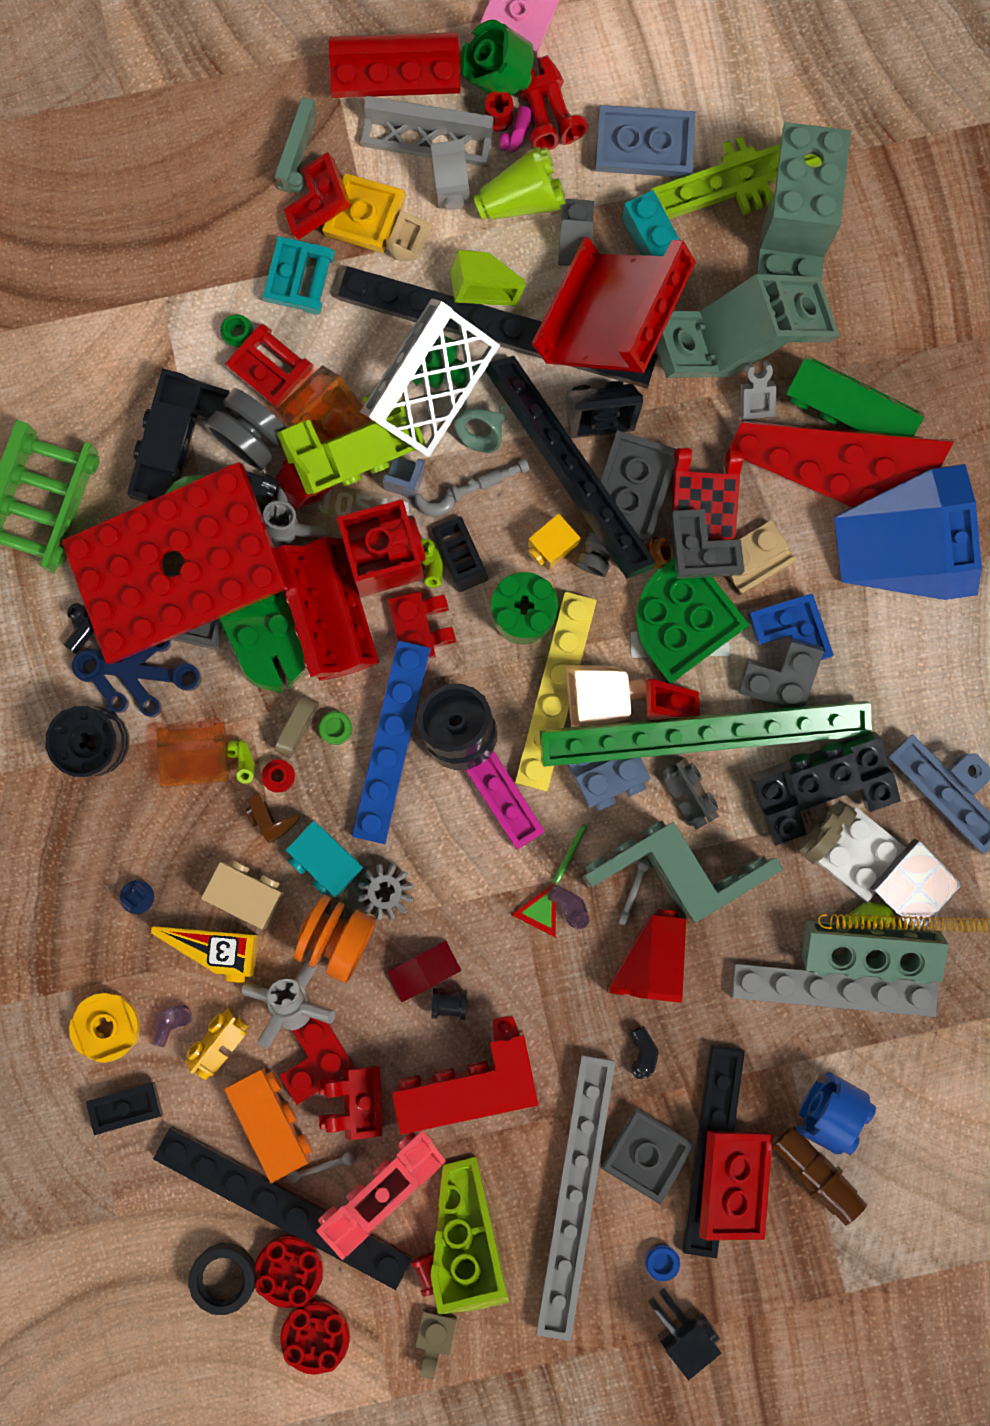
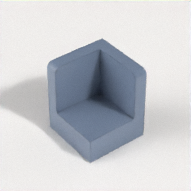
M401 458L393 459L388 475L385 474L382 480L384 490L415 500V495L418 494L426 471L425 460L418 458L417 462L413 463Z

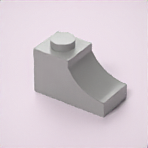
M464 140L431 143L432 172L438 208L445 207L446 209L454 210L463 207L464 204H470Z

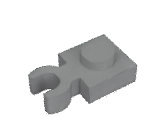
M764 360V368L760 373H754V366L751 362L746 363L745 372L750 383L741 384L740 414L743 420L776 416V385L774 381H768L773 373L772 366L768 360Z

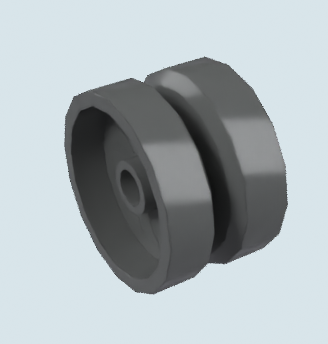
M233 388L223 400L229 414L215 411L204 425L232 453L253 468L263 471L272 459L271 452L265 444L273 448H281L282 445L276 432L287 427L253 397L240 389Z

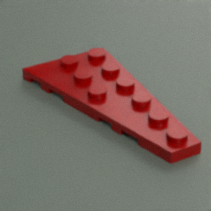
M742 420L728 452L741 451L743 459L854 507L929 469L941 467L954 441L952 439L940 440L919 436L907 437L887 435V433L842 429L830 430L810 426L798 427Z

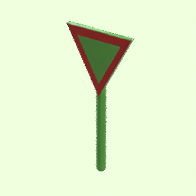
M585 824L580 826L551 885L511 914L556 938V888L587 829Z

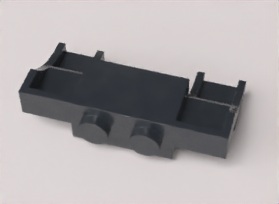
M162 368L151 409H146L144 413L143 428H145L143 438L137 441L134 449L136 463L127 491V495L131 499L147 503L165 495L173 483L182 478L181 475L197 419L207 421L215 411L226 413L223 400L230 393L229 390L211 386L182 373Z
M874 731L842 743H828L819 751L810 754H797L791 757L788 762L749 775L753 792L763 813L771 841L775 846L807 835L801 811L858 790H860L865 808L869 812L901 801L894 771L888 766L882 739Z

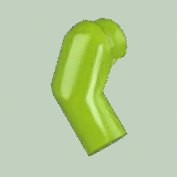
M421 539L426 560L421 562L426 569L425 584L428 587L437 588L442 582L444 558L431 539Z
M863 902L848 913L849 916L854 914L856 917L858 915L862 917L864 915L868 917L871 915L874 917L885 915L887 918L888 916L894 918L892 910L888 906L873 902ZM848 916L845 917L846 923H849ZM854 916L851 918L852 924H855ZM859 916L857 920L858 924H861L862 918ZM866 916L864 917V923L868 921ZM870 917V922H871V923L874 922V918H873V917ZM879 917L876 918L877 925L880 923ZM885 917L882 918L883 926H885L887 920ZM891 917L888 919L889 927L892 925L893 919Z

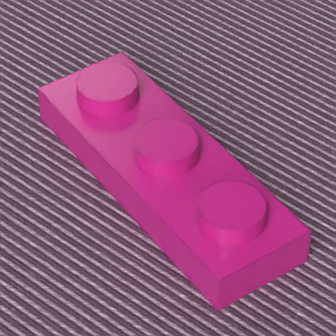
M494 751L482 764L466 769V772L516 850L545 833V830Z

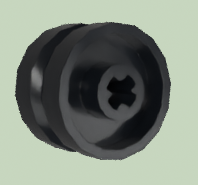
M464 684L445 685L434 690L423 701L418 712V729L431 757L441 766L453 770L471 769L482 764L493 753L498 741L497 725L485 696L474 687Z

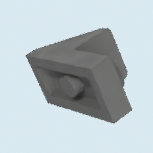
M565 199L566 204H563L561 209L558 265H571L584 237H589L593 241L594 201Z

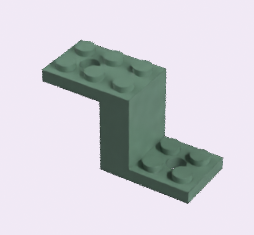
M784 122L775 192L761 226L756 274L820 277L822 281L824 257L841 225L851 130ZM809 154L817 155L821 159L822 165L810 167L806 164L804 157Z
M755 274L701 311H673L656 348L666 378L733 377L745 370L747 362L754 364L789 342L830 343L840 336L820 277Z
M662 820L643 831L642 834L645 838L638 843L632 838L613 849L616 856L607 861L602 856L585 866L584 868L587 873L581 876L587 888H591L646 855L682 916L686 919V922L697 923L783 870V867L777 857L766 859L765 856L757 857L741 867L744 873L736 876L735 873L729 874L712 885L675 823L672 822L665 825Z

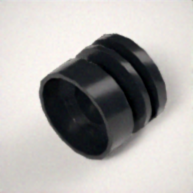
M73 706L61 711L51 721L46 732L45 748L50 761L63 773L73 777L102 776L114 771L125 760L129 750L130 735L125 722L115 712L104 707ZM89 736H97L98 739L94 742L96 747L87 746V743L91 740Z

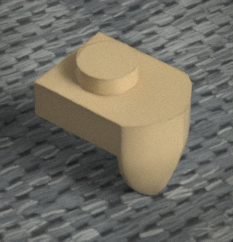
M401 210L391 235L386 241L389 251L400 261L416 260L421 254L433 225Z

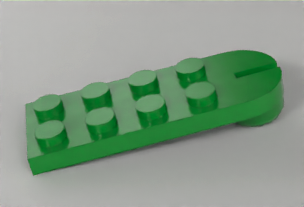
M281 592L219 618V622L242 673L251 684L272 692H282L283 683L274 666L273 658L275 662L281 665L286 676L285 684L288 690L301 677L306 668L304 653L300 640L295 633L294 619Z

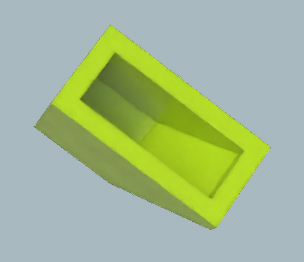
M458 250L449 271L454 300L458 303L517 306L526 286L525 280L489 252Z

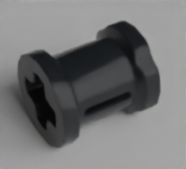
M433 988L431 1018L437 1019L438 1015L457 1016L460 1020H466L467 990L462 989L460 993L440 992L439 988Z

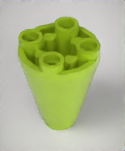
M536 147L530 150L480 188V193L473 195L482 220L489 217L491 220L553 212L562 209L561 205L566 204L565 193L560 179L556 178L553 180L551 174L554 173L552 166L554 165L547 147L543 149Z

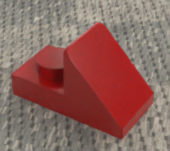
M654 679L646 680L647 721L700 716L698 691Z

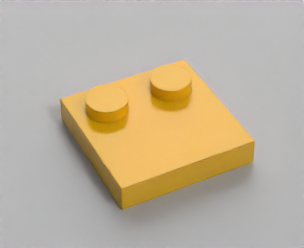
M345 173L342 181L352 206L327 221L322 231L325 237L384 254L387 246L386 241L391 235L405 201V191Z

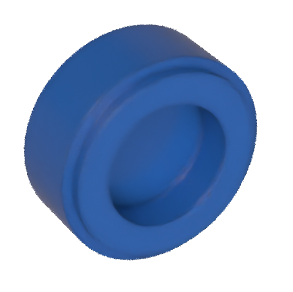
M656 1244L646 1253L645 1267L653 1279L662 1282L669 1281L678 1274L680 1259L671 1246Z

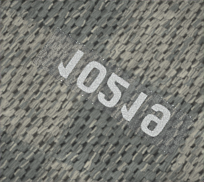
M332 486L331 490L321 501L299 510V513L337 519V517L403 499L407 515H414L419 532H422L425 515L418 509L414 499Z

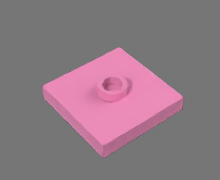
M490 0L480 24L487 20L495 19L507 25L533 44V54L537 57L560 0Z

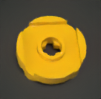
M112 993L92 995L78 1005V1009L70 1021L69 1034L73 1046L80 1054L96 1062H111L125 1056L139 1040L140 1019L138 1012L133 1004L123 995ZM103 1017L106 1018L107 1022L112 1021L114 1026L110 1030L111 1035L109 1037H106L104 1032L98 1033L96 1027L101 1025L100 1019Z

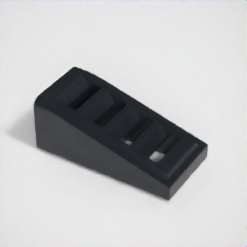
M462 516L431 528L458 592H463L488 580L484 565ZM461 531L462 535L444 542L443 538ZM465 543H466V545H467L466 547H463V548H461V549H459V550H456V551H454V552H452V553H449V552H448V550H451V549H453V548H455V547H458V546H460V545H462V544H465ZM468 556H471V557H472V559H470V560H467V561H465V562H463V563H460V564H458V565H456V566L454 565V562H457V561H459V560H461V559H464V558H466V557H468Z

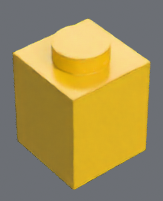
M558 513L529 538L528 547L530 550L528 554L538 566L544 564L550 570L579 545L580 537Z

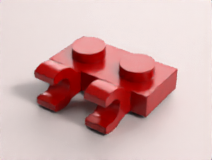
M417 592L388 599L398 641L431 648L429 659L436 657L435 647L456 643L453 627L439 629L431 633L427 619L429 615L449 611L445 595L435 596L423 601L422 593Z
M379 1066L344 1068L343 1079L318 1080L319 1095H325L327 1098L344 1095V1114L319 1115L320 1130L326 1129L327 1133L345 1130V1138L349 1140L382 1136Z

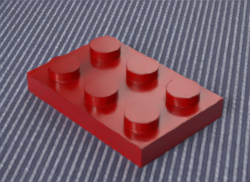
M707 1131L699 1230L700 1238L705 1240H765L773 1142L772 1134L766 1132Z

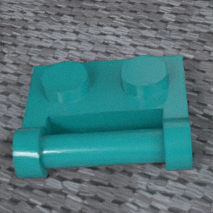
M278 236L263 294L264 302L319 315L323 305L320 300L329 263H333L335 251L325 246ZM308 257L315 258L317 262L308 297L300 296L299 293Z

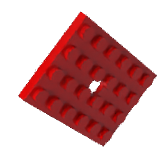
M240 462L62 540L106 664L119 662L289 589L245 468ZM178 551L183 556L185 564L181 567L179 575L169 577L162 569V560L168 552Z

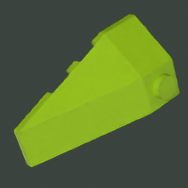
M477 1157L445 1164L442 1169L438 1205L439 1214L437 1231L435 1233L434 1259L431 1269V1282L438 1314L475 1311L510 1302Z

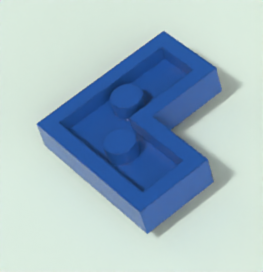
M813 593L748 614L758 646L790 636V639L793 638L823 647L824 653L821 661L834 656Z

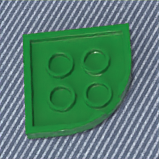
M674 558L668 564H665L663 568L656 571L649 579L640 595L636 610V630L640 645L648 659L669 684H673L749 626V623L713 577L676 579Z

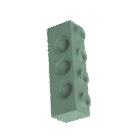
M806 920L801 959L806 971L819 976H827L830 973L844 974L854 979H860L863 976H873L889 982L896 981L897 979H908L918 984H930L931 981L943 982L949 944L941 931L936 932L932 930L930 932L926 930L924 932L922 929L911 931L910 928L907 931L901 928L899 931L898 927H895L894 931L892 927H889L887 931L885 926H883L882 930H880L879 926L874 930L873 925H871L870 930L867 929V925H864L862 930L861 924H858L857 930L855 929V924H852L850 930L848 923H846L845 929L842 928V923H839V929H837L836 922L831 923L832 929H826L821 927L816 920ZM820 921L822 926L830 927V922ZM839 947L847 948L841 955L832 954ZM873 950H880V953L876 957H866L869 952ZM914 953L911 959L907 961L900 960L903 955Z

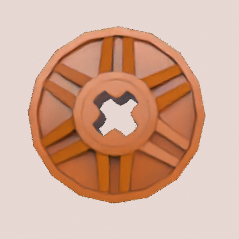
M323 894L319 902L308 913L299 931L293 959L301 963L309 950H312L313 954L309 967L315 968L324 956L329 959L326 975L347 984L366 948L377 918L357 909L348 921L342 919L345 903L340 901L332 914H330L328 911L333 898Z

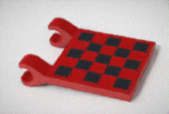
M690 448L675 449L672 511L705 509L708 539L736 540L739 484L743 465V453L741 451L726 452L724 458L725 474L689 472L692 450Z

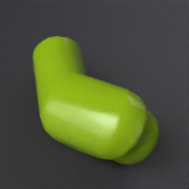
M241 739L239 741L230 740L227 744V756L229 758H238L237 780L244 784L250 783L254 776L255 762L249 745Z

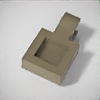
M423 1310L415 1348L425 1350L420 1377L433 1380L439 1353L450 1354L457 1317Z

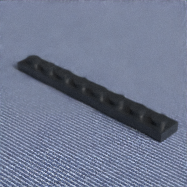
M511 356L490 362L485 372L625 578L628 579L651 570L657 562L516 357Z
M174 1127L169 1128L153 1160L394 1290L397 1289L412 1260V1255L373 1234H370L342 1260L316 1231L321 1226L318 1219L328 1210L276 1182L270 1183L267 1177Z

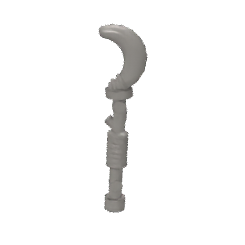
M526 459L518 461L517 465L502 471L495 470L477 478V481L470 478L468 481L469 485L457 488L456 485H453L446 491L447 495H445V498L438 503H430L421 494L415 495L416 505L427 516H442L450 511L454 502L461 500L460 496L472 493L479 488L483 490L501 483L502 479L521 472L523 474L530 471Z

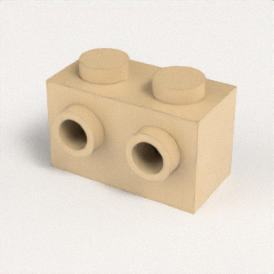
M231 859L229 865L220 862L201 899L262 930L267 929L285 894L278 890L280 883L265 875H261L259 880L248 875L247 873L250 868Z

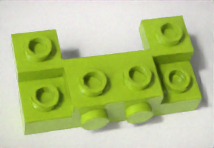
M371 394L361 397L364 405ZM404 406L393 408L386 421L393 426L406 424ZM371 419L370 423L323 443L317 437L310 420H305L276 432L288 463H294L306 495L315 494L342 482L343 486L355 483L362 479L361 473L370 470L371 474L385 470L390 467L388 461L416 450ZM419 426L414 427L416 441L425 446L426 444ZM408 429L401 430L409 436Z

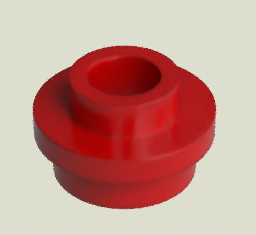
M272 760L262 770V782L268 790L275 793H283L289 790L295 782L294 768L285 760ZM276 770H282L284 773V778L280 782H275L272 779V774Z

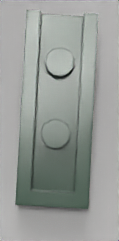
M301 98L275 174V179L280 180L278 189L291 193V191L300 193L304 190L303 178L298 171L317 118L315 101L309 98Z

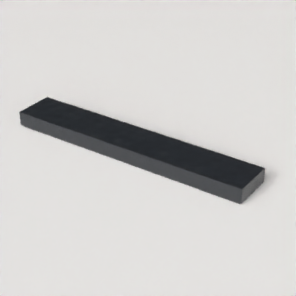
M716 1045L709 1046L682 1244V1253L717 1259L719 1240H705L699 1237L707 1131L734 1132L745 1050Z

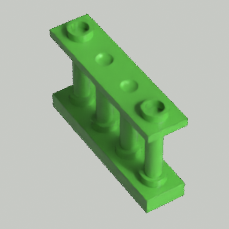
M16 420L0 462V544L43 558L40 566L46 571L55 574L57 567L62 566L66 557L62 540L68 538L90 475H94L98 469L100 458L97 455L99 452L88 442L84 443L80 454L40 441L36 436L37 432L28 423ZM37 453L75 465L70 484L27 471L25 465L29 455ZM24 483L65 496L59 515L17 502L14 495L18 485ZM14 514L54 527L48 545L4 532L3 525L6 517Z

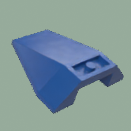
M966 464L929 469L834 516L840 579L842 583L941 600L978 595L982 572L976 500Z

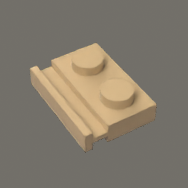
M772 520L739 539L742 545L745 572L738 576H728V578L735 585L738 594L741 596L797 561V558L789 550L788 544Z

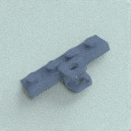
M911 734L887 758L979 853L984 855L990 849V812L973 795L989 782L990 766L978 754L972 753L960 756L946 768L914 734ZM971 765L975 768V774L972 777L968 773Z

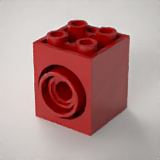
M403 499L337 517L360 597L424 580L421 562L426 560L423 544L414 515H407Z

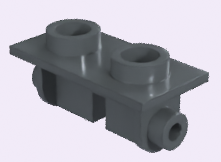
M684 759L676 763L678 771L675 765L664 770L665 778L663 780L674 799L683 794L687 795L688 800L678 806L689 826L693 824L696 830L707 824L704 817L707 818L709 823L718 818L717 810L719 808L713 795L710 792L706 793L700 783L702 777L697 767L693 763L689 764L688 760Z

